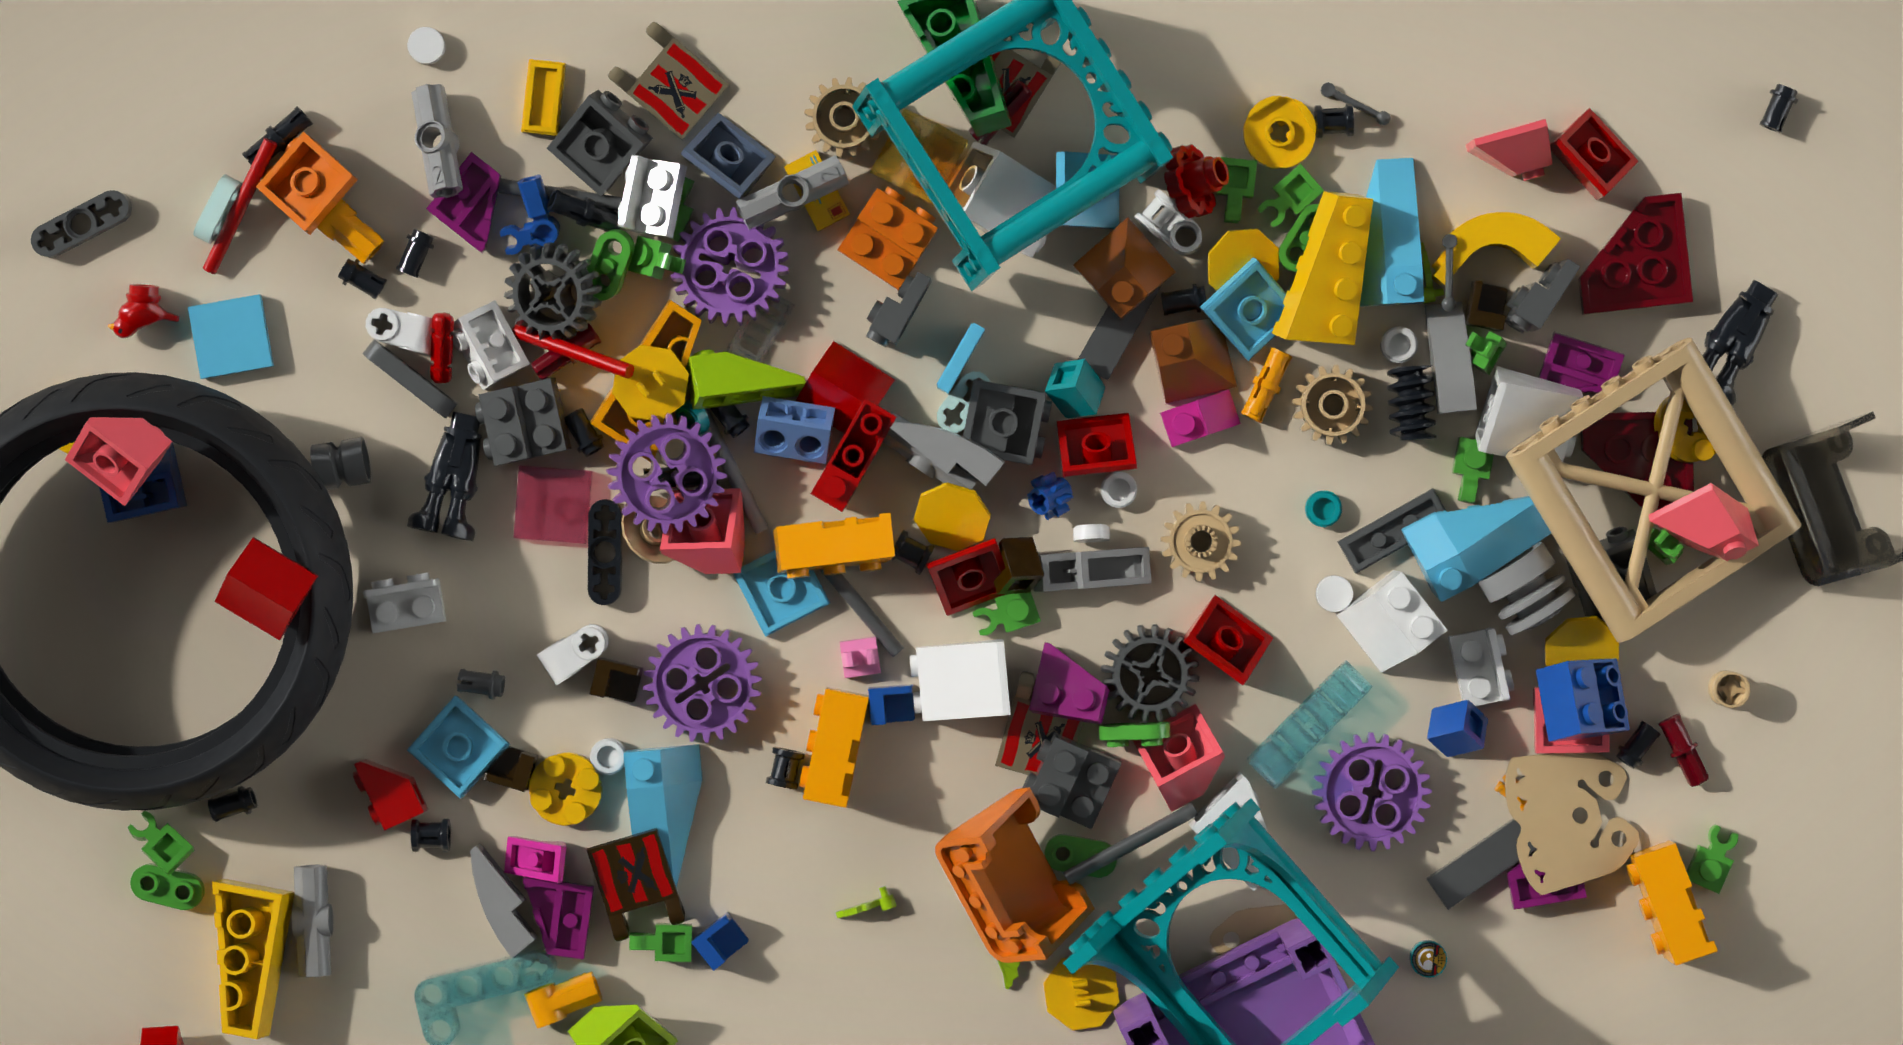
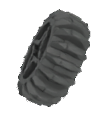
M548 242L543 245V248L538 245L531 247L530 254L526 252L521 253L518 256L520 263H514L510 266L509 269L514 276L507 277L504 283L512 287L513 290L505 292L504 297L513 299L514 304L509 306L507 311L510 313L517 311L520 316L516 319L515 324L528 323L526 334H531L538 330L539 340L546 334L551 335L553 340L555 338L563 339L564 335L571 339L577 335V330L583 332L588 328L587 321H592L597 317L592 308L601 306L602 301L593 295L601 292L603 287L593 285L592 280L599 276V272H588L586 268L590 266L591 260L585 259L580 262L578 260L580 250L575 249L568 254L567 244L562 243L555 248L552 242ZM541 264L558 266L567 273L560 277L556 276L550 270L546 271ZM530 283L533 285L535 289V297L533 300L531 299L530 295ZM562 283V285L556 289L557 292L554 294V298L552 297L544 301L550 295V292L553 289L552 286L554 287ZM573 284H575L577 290V303L571 294ZM547 307L552 309L557 315L561 313L565 319H552L540 311Z
M1157 624L1152 625L1151 635H1145L1144 626L1138 625L1139 637L1133 638L1132 633L1129 630H1125L1123 633L1129 642L1123 645L1118 639L1112 641L1113 645L1119 649L1117 655L1111 651L1105 652L1104 656L1114 660L1113 666L1102 665L1101 671L1112 673V678H1106L1101 682L1105 686L1114 685L1115 690L1109 692L1108 700H1112L1117 696L1121 697L1122 700L1115 707L1117 711L1120 712L1128 704L1131 706L1128 718L1134 719L1137 710L1142 711L1141 718L1143 723H1148L1149 712H1155L1157 722H1162L1163 715L1161 710L1167 708L1170 716L1175 717L1177 713L1172 706L1175 702H1178L1183 708L1188 706V703L1181 698L1182 694L1185 692L1190 696H1195L1196 691L1193 688L1187 687L1188 681L1199 682L1200 677L1195 674H1189L1188 669L1197 668L1199 662L1197 660L1186 661L1185 657L1194 653V649L1191 647L1183 651L1179 649L1184 643L1182 635L1177 637L1174 642H1171L1169 640L1173 633L1171 628H1167L1163 637L1158 636L1159 626ZM1146 643L1157 644L1150 658L1140 662L1126 657L1133 648ZM1168 648L1174 653L1179 662L1180 680L1167 675L1163 671L1162 663ZM1159 656L1156 661V665L1159 668L1155 671L1160 672V676L1168 681L1151 679L1142 691L1145 684L1142 678L1145 676L1140 675V670L1132 666L1149 668L1152 663L1154 664L1156 657ZM1121 667L1132 671L1138 677V685L1133 698L1122 687L1120 681ZM1161 685L1175 690L1168 698L1161 702L1143 703L1149 691L1155 686Z

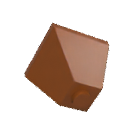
M1129 217L1073 264L1075 269L1120 320L1176 273Z
M1210 318L1149 332L1166 404L1237 387L1225 335Z

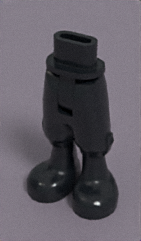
M1756 280L1752 281L1746 292L1741 291L1739 293V297L1723 314L1714 329L1707 332L1704 342L1706 351L1702 356L1711 371H1713L1720 357L1725 353L1727 354L1726 363L1717 375L1716 380L1732 406L1736 402V394L1733 389L1735 378L1739 369L1743 370L1753 363V354L1762 338L1770 316L1774 313L1771 306L1778 296L1776 292Z
M453 412L450 427H444L446 432L443 433L430 472L424 477L425 489L429 492L428 497L421 510L409 516L407 527L438 533L442 502L447 491H451L449 510L443 523L441 534L467 541L474 540L475 529L467 523L465 510L466 502L471 500L478 490L475 483L482 435L478 434L480 423L476 416Z

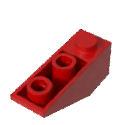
M865 398L810 494L843 512L897 416Z

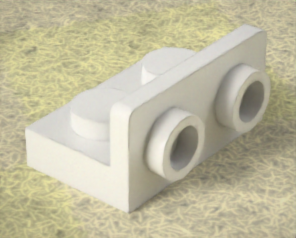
M632 155L630 165L625 172L626 185L623 200L618 208V226L637 233L673 238L687 166Z
M496 300L459 317L454 322V330L450 332V335H453V345L458 351H462L468 362L467 368L472 380L480 384L483 390L490 388L496 382L530 365Z
M428 572L407 576L408 583L394 585L393 578L371 582L372 589L364 590L363 595L364 598H367L372 632L379 633L445 622L446 615L439 578L430 579Z
M1490 627L1449 636L1448 640L1462 701L1469 700L1475 706L1498 701H1509V692L1514 691V682L1510 669L1504 670L1501 656L1507 655L1503 635H1496L1495 628Z

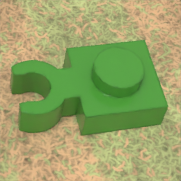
M1300 163L1272 188L1279 197L1275 200L1268 199L1260 204L1257 211L1262 213L1268 207L1275 208L1277 218L1270 223V226L1274 228L1283 222L1285 211L1288 208L1296 216L1322 194L1324 190Z
M1656 528L1652 529L1648 550L1665 565L1675 563L1683 554L1684 546L1678 544L1679 541L1667 531L1662 529L1659 531Z
M1031 592L1005 594L995 598L997 609L991 610L982 607L973 612L974 617L987 615L990 618V625L985 629L979 630L980 635L983 636L991 634L997 625L1002 623L1006 633L1041 621Z
M143 811L141 814L149 823L148 827L143 831H139L130 824L128 826L129 832L136 840L147 841L141 848L142 852L163 872L170 876L195 851L194 847L168 823L159 830L154 816L147 811Z
M1714 824L1708 833L1710 842L1708 849L1700 845L1697 846L1688 866L1687 874L1691 882L1719 894L1734 860L1725 857L1726 851L1731 850L1737 844L1738 834L1731 832L1729 839L1721 843L1717 838L1721 827Z

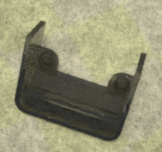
M1874 412L1841 421L1767 449L1762 455V458L1801 522V527L1790 535L1788 540L1803 578L1811 585L1822 586L1890 567L1903 561V548L1894 551L1891 540L1885 531L1878 527L1861 529L1837 465L1838 461L1849 457L1852 453L1853 439L1849 430L1875 419Z

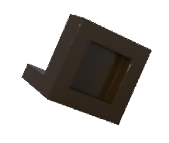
M1472 281L1465 313L1466 325L1498 332L1503 331L1506 316L1503 313L1508 290L1504 287L1484 284L1483 281Z
M1033 537L1003 538L999 542V548L1005 569L994 580L997 594L1030 593L1044 577Z
M602 657L598 658L589 694L632 703L636 700L643 667Z
M509 746L488 771L484 773L483 780L526 792L529 789L530 778L539 755Z

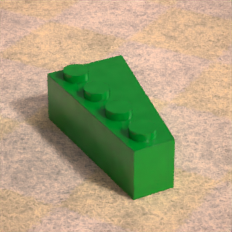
M976 0L897 1L904 17L926 53H929L981 20ZM992 55L978 61L945 82L976 136L1012 126Z

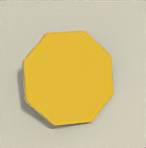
M1257 228L1227 231L1208 252V284L1217 291L1253 257L1260 262L1277 282L1279 279V248Z
M639 345L620 359L634 366V374L629 379L615 374L612 394L629 417L651 420V415H656L659 422L665 419L667 413L672 414L684 405L689 373L671 349Z
M947 482L921 493L913 520L929 543L959 551L984 540L991 513L975 490Z
M1597 616L1567 618L1545 638L1546 666L1573 660L1617 658V661L1619 660V642L1616 641L1607 624Z
M1068 957L1061 958L1043 982L1047 1012L1072 1031L1102 1026L1120 1002L1115 972L1104 966L1085 965L1072 974L1063 964Z

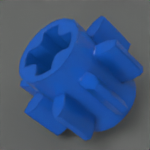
M1051 472L1031 481L1034 489L1027 496L1029 505L1035 513L1044 515L1046 520H1049L1054 516L1059 517L1070 511L1067 502L1073 498L1071 485L1066 479L1056 477L1055 472Z

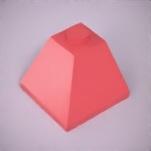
M1546 119L1475 138L1466 144L1467 152L1511 177L1522 175L1524 181L1544 176L1543 168L1553 165Z
M90 417L66 456L65 461L122 505L126 506L162 460L173 441L166 437L158 427L152 426L143 418Z
M1712 483L1648 515L1650 522L1667 531L1686 546L1725 561L1738 559L1744 556L1747 551L1759 546L1748 508Z
M741 488L724 489V493H713L712 497L719 505L716 507L707 504L704 507L709 515L708 518L697 513L695 515L697 526L693 527L685 520L683 521L682 532H678L674 524H670L667 534H662L661 554L704 574L741 573L745 550ZM672 490L676 500L679 503L683 502L684 498L679 490Z
M1196 704L1177 713L1175 717L1162 721L1170 722V737L1163 738V745L1141 746V740H1133L1171 812L1204 795L1225 758L1221 747Z

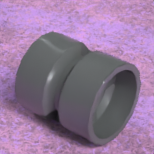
M363 437L342 440L339 447H336L333 442L311 445V465L327 490L339 488L342 481H345L349 486L371 483L369 455Z

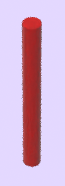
M264 138L203 266L205 271L211 274L217 273L257 189L256 186L260 182L277 147V143Z
M516 324L512 329L516 339L627 379L631 378L634 374V366L632 364L559 338L553 340L551 335L548 334L539 340L537 330L531 334H526L527 327Z

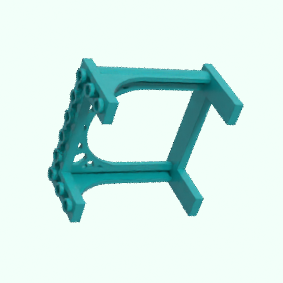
M1012 0L884 81L880 82L879 78L865 85L852 105L871 137L885 129L957 240L962 250L952 262L971 291L983 285L1001 268L999 265L1133 179L1137 178L1140 184L1143 183L1173 158L1170 153L1172 146L1168 138L1162 132L1157 133L1150 122L1152 115L1148 107L1141 100L1137 102L1130 91L1132 85L1123 70L1119 69L1117 71L1110 60L1112 54L1103 39L1095 37L1089 28L1091 26L1089 16L1082 7L1077 8L1072 0ZM1056 21L1060 28V36L1055 44L1047 45L1041 38V31ZM1032 23V39L1029 41L1024 40L1019 33L1028 32L1029 29L1026 26ZM1008 37H1011V41H1004ZM1067 39L1070 41L1071 50L1074 48L1076 50V54L1073 56L1067 55L1063 50V45ZM1013 49H1026L1047 54L1066 65L1079 78L1089 95L1095 119V131L1091 150L1082 167L1070 180L980 236L900 113V110L989 55ZM1087 74L1093 76L1095 83H1089L1086 80ZM1103 104H1111L1109 109L1118 116L1107 117L1103 112ZM1109 125H1119L1127 130L1129 139L1123 144L1112 143L1105 138L1103 130ZM1103 148L1110 153L1117 154V156L1111 158L1109 154L1102 162L1098 152ZM1091 166L1094 167L1095 170L1089 173L1088 171L1091 168Z
M1251 798L1241 807L1237 802L1229 806L1212 824H1208L1194 837L1197 842L1194 847L1188 850L1184 845L1168 859L1172 865L1164 872L1160 867L1155 869L1143 880L1146 887L1138 893L1134 888L1117 902L1122 908L1114 915L1110 910L1101 915L1081 937L1068 947L1072 954L1063 962L1072 974L1085 965H1099L1123 975L1139 987L1155 1003L1190 1045H1236L1184 985L1173 965L1169 949L1171 920L1183 898L1195 888L1211 881L1236 879L1257 884L1278 896L1355 982L1352 987L1280 1045H1309L1335 1023L1338 1022L1343 1027L1371 1004L1398 970L1399 966L1390 956L1383 962L1379 960L1254 817L1260 808ZM1231 847L1238 851L1240 860L1236 869H1229L1224 864L1222 858L1224 848ZM1213 856L1216 869L1208 872L1204 869L1203 864L1207 866ZM1250 857L1254 860L1251 865L1258 868L1259 872L1252 873L1247 869ZM1179 882H1185L1187 889H1181ZM1170 888L1172 893L1166 891ZM1159 902L1163 903L1166 908L1163 914L1150 909L1157 908L1160 905ZM1140 919L1152 920L1157 923L1160 932L1154 936L1145 935L1137 929L1136 922ZM1157 945L1160 948L1159 956L1155 955L1152 947L1148 949L1146 946Z

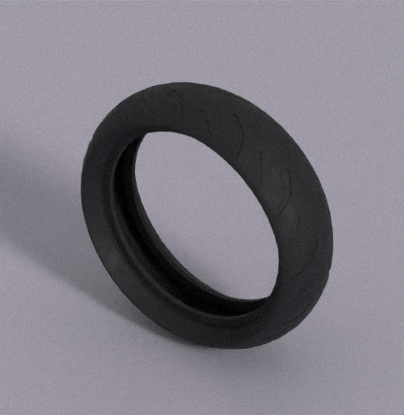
M127 372L80 377L45 388L22 399L0 413V505L12 487L28 470L57 449L75 442L90 417L143 418L152 426L158 427L174 443L204 455L228 471L245 487L264 512L277 537L282 554L318 575V578L285 631L276 662L255 697L240 713L216 729L178 743L135 747L106 743L75 733L56 723L31 704L10 681L0 665V767L42 792L90 807L130 811L158 810L183 806L220 794L240 785L264 770L285 753L302 735L321 709L338 675L351 628L353 577L348 543L333 501L310 462L275 425L249 406L223 392L196 382L167 375Z

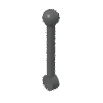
M1325 83L1321 87V94L1324 97L1330 98L1333 96L1346 104L1351 103L1354 108L1376 118L1380 125H1387L1391 120L1388 112H1378L1337 91L1332 83Z
M1447 234L1442 239V245L1446 248L1445 298L1442 300V308L1446 311H1452L1456 307V301L1453 298V248L1457 245V238L1453 234Z

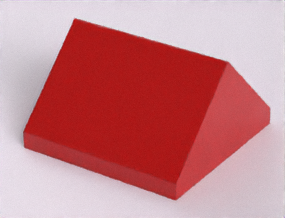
M1590 108L1550 143L1553 154L1596 200L1608 194L1639 162Z
M833 341L813 369L796 401L834 407L833 427L845 434L864 399L866 398L879 406L895 379Z
M1129 413L1057 421L1063 477L1137 469Z
M253 537L227 573L214 602L274 638L281 640L318 575Z
M995 538L926 564L947 616L1005 595L997 594L994 580L1005 569L1004 561Z
M1214 595L1184 635L1183 642L1241 685H1244L1270 645L1273 637L1218 596Z

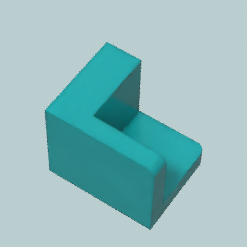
M1086 359L1054 363L1045 392L1065 418H1076L1097 414L1105 391V384Z

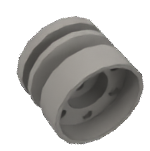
M1543 542L1533 545L1478 582L1490 603L1507 598L1509 601L1498 613V617L1501 620L1517 614L1518 617L1505 627L1510 635L1533 629L1557 615L1576 596L1572 587L1554 592V589L1566 580L1563 574L1546 579L1544 573L1553 566L1555 561Z

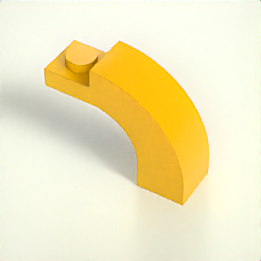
M1494 212L1477 216L1459 225L1449 233L1457 238V245L1453 248V275L1473 252L1487 246H1498L1508 249L1534 269L1540 265L1561 238L1544 224L1525 215L1511 212ZM1446 249L1431 265L1436 270L1432 274V280L1440 286L1445 285Z

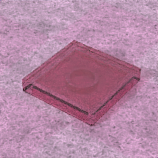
M519 465L513 538L587 544L593 471Z

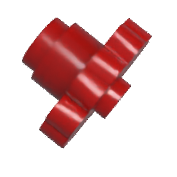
M1193 144L1172 148L1170 153L1173 158L1165 165L1168 171L1164 173L1169 196L1176 199L1178 211L1189 219L1211 214L1216 206V198L1213 193L1220 191L1229 181V172L1225 162L1220 157H1204L1203 153Z

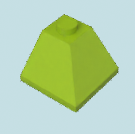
M638 1005L594 1007L568 1030L576 1045H675L678 1042L671 1032Z

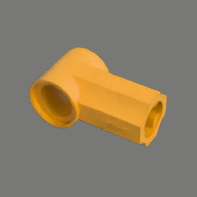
M341 199L317 228L332 241L336 240L361 263L366 264L380 250L385 241L371 227L356 216L357 212Z
M592 971L572 977L556 985L553 982L540 986L524 994L537 1028L558 1022L568 1017L567 1014L603 1000L598 982Z

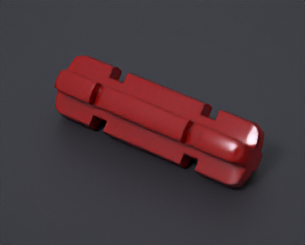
M435 313L432 317V329H435V332L431 336V361L434 364L430 366V378L434 383H449L452 379V367H449V365L452 364L453 335H450V332L454 330V318L450 313Z

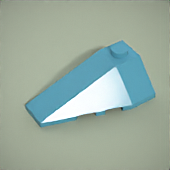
M1413 158L1378 159L1375 162L1366 197L1373 199L1360 307L1421 304L1424 302L1423 266Z
M1529 496L1503 500L1502 503L1484 506H1467V509L1433 512L1401 529L1432 593L1441 602L1477 584L1551 534V531Z
M700 744L626 750L624 752V765L632 835L657 828L677 888L703 781Z

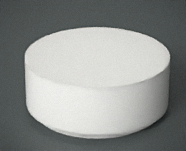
M421 27L412 32L408 39L407 47L409 54L414 60L421 64L429 65L436 63L442 58L445 52V41L437 30L431 27Z
M1398 326L1384 333L1381 338L1380 348L1387 360L1393 363H1404L1412 359L1416 354L1418 341L1410 329Z
M1120 471L1113 472L1102 481L1100 488L1101 496L1108 505L1115 508H1123L1134 501L1137 495V484L1129 474Z
M1105 524L1075 526L1073 528V540L1079 543L1109 541L1110 527Z
M1327 576L1319 582L1316 588L1317 602L1323 609L1330 612H1339L1346 609L1353 598L1351 584L1341 576Z
M602 739L591 749V764L601 774H616L625 766L624 752L626 748L617 739Z

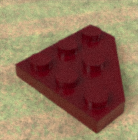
M1682 193L1647 196L1641 199L1578 278L1582 315L1693 302Z
M1656 412L1607 414L1581 431V451L1603 472L1649 482L1659 441L1658 431L1654 429ZM1685 419L1684 425L1688 427L1687 434L1691 435L1693 432V419ZM1670 457L1663 485L1694 491V463L1679 462ZM1625 492L1641 508L1643 507L1645 496ZM1660 499L1657 510L1673 502Z

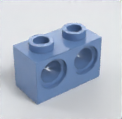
M763 396L757 420L754 453L826 464L831 443L835 408Z

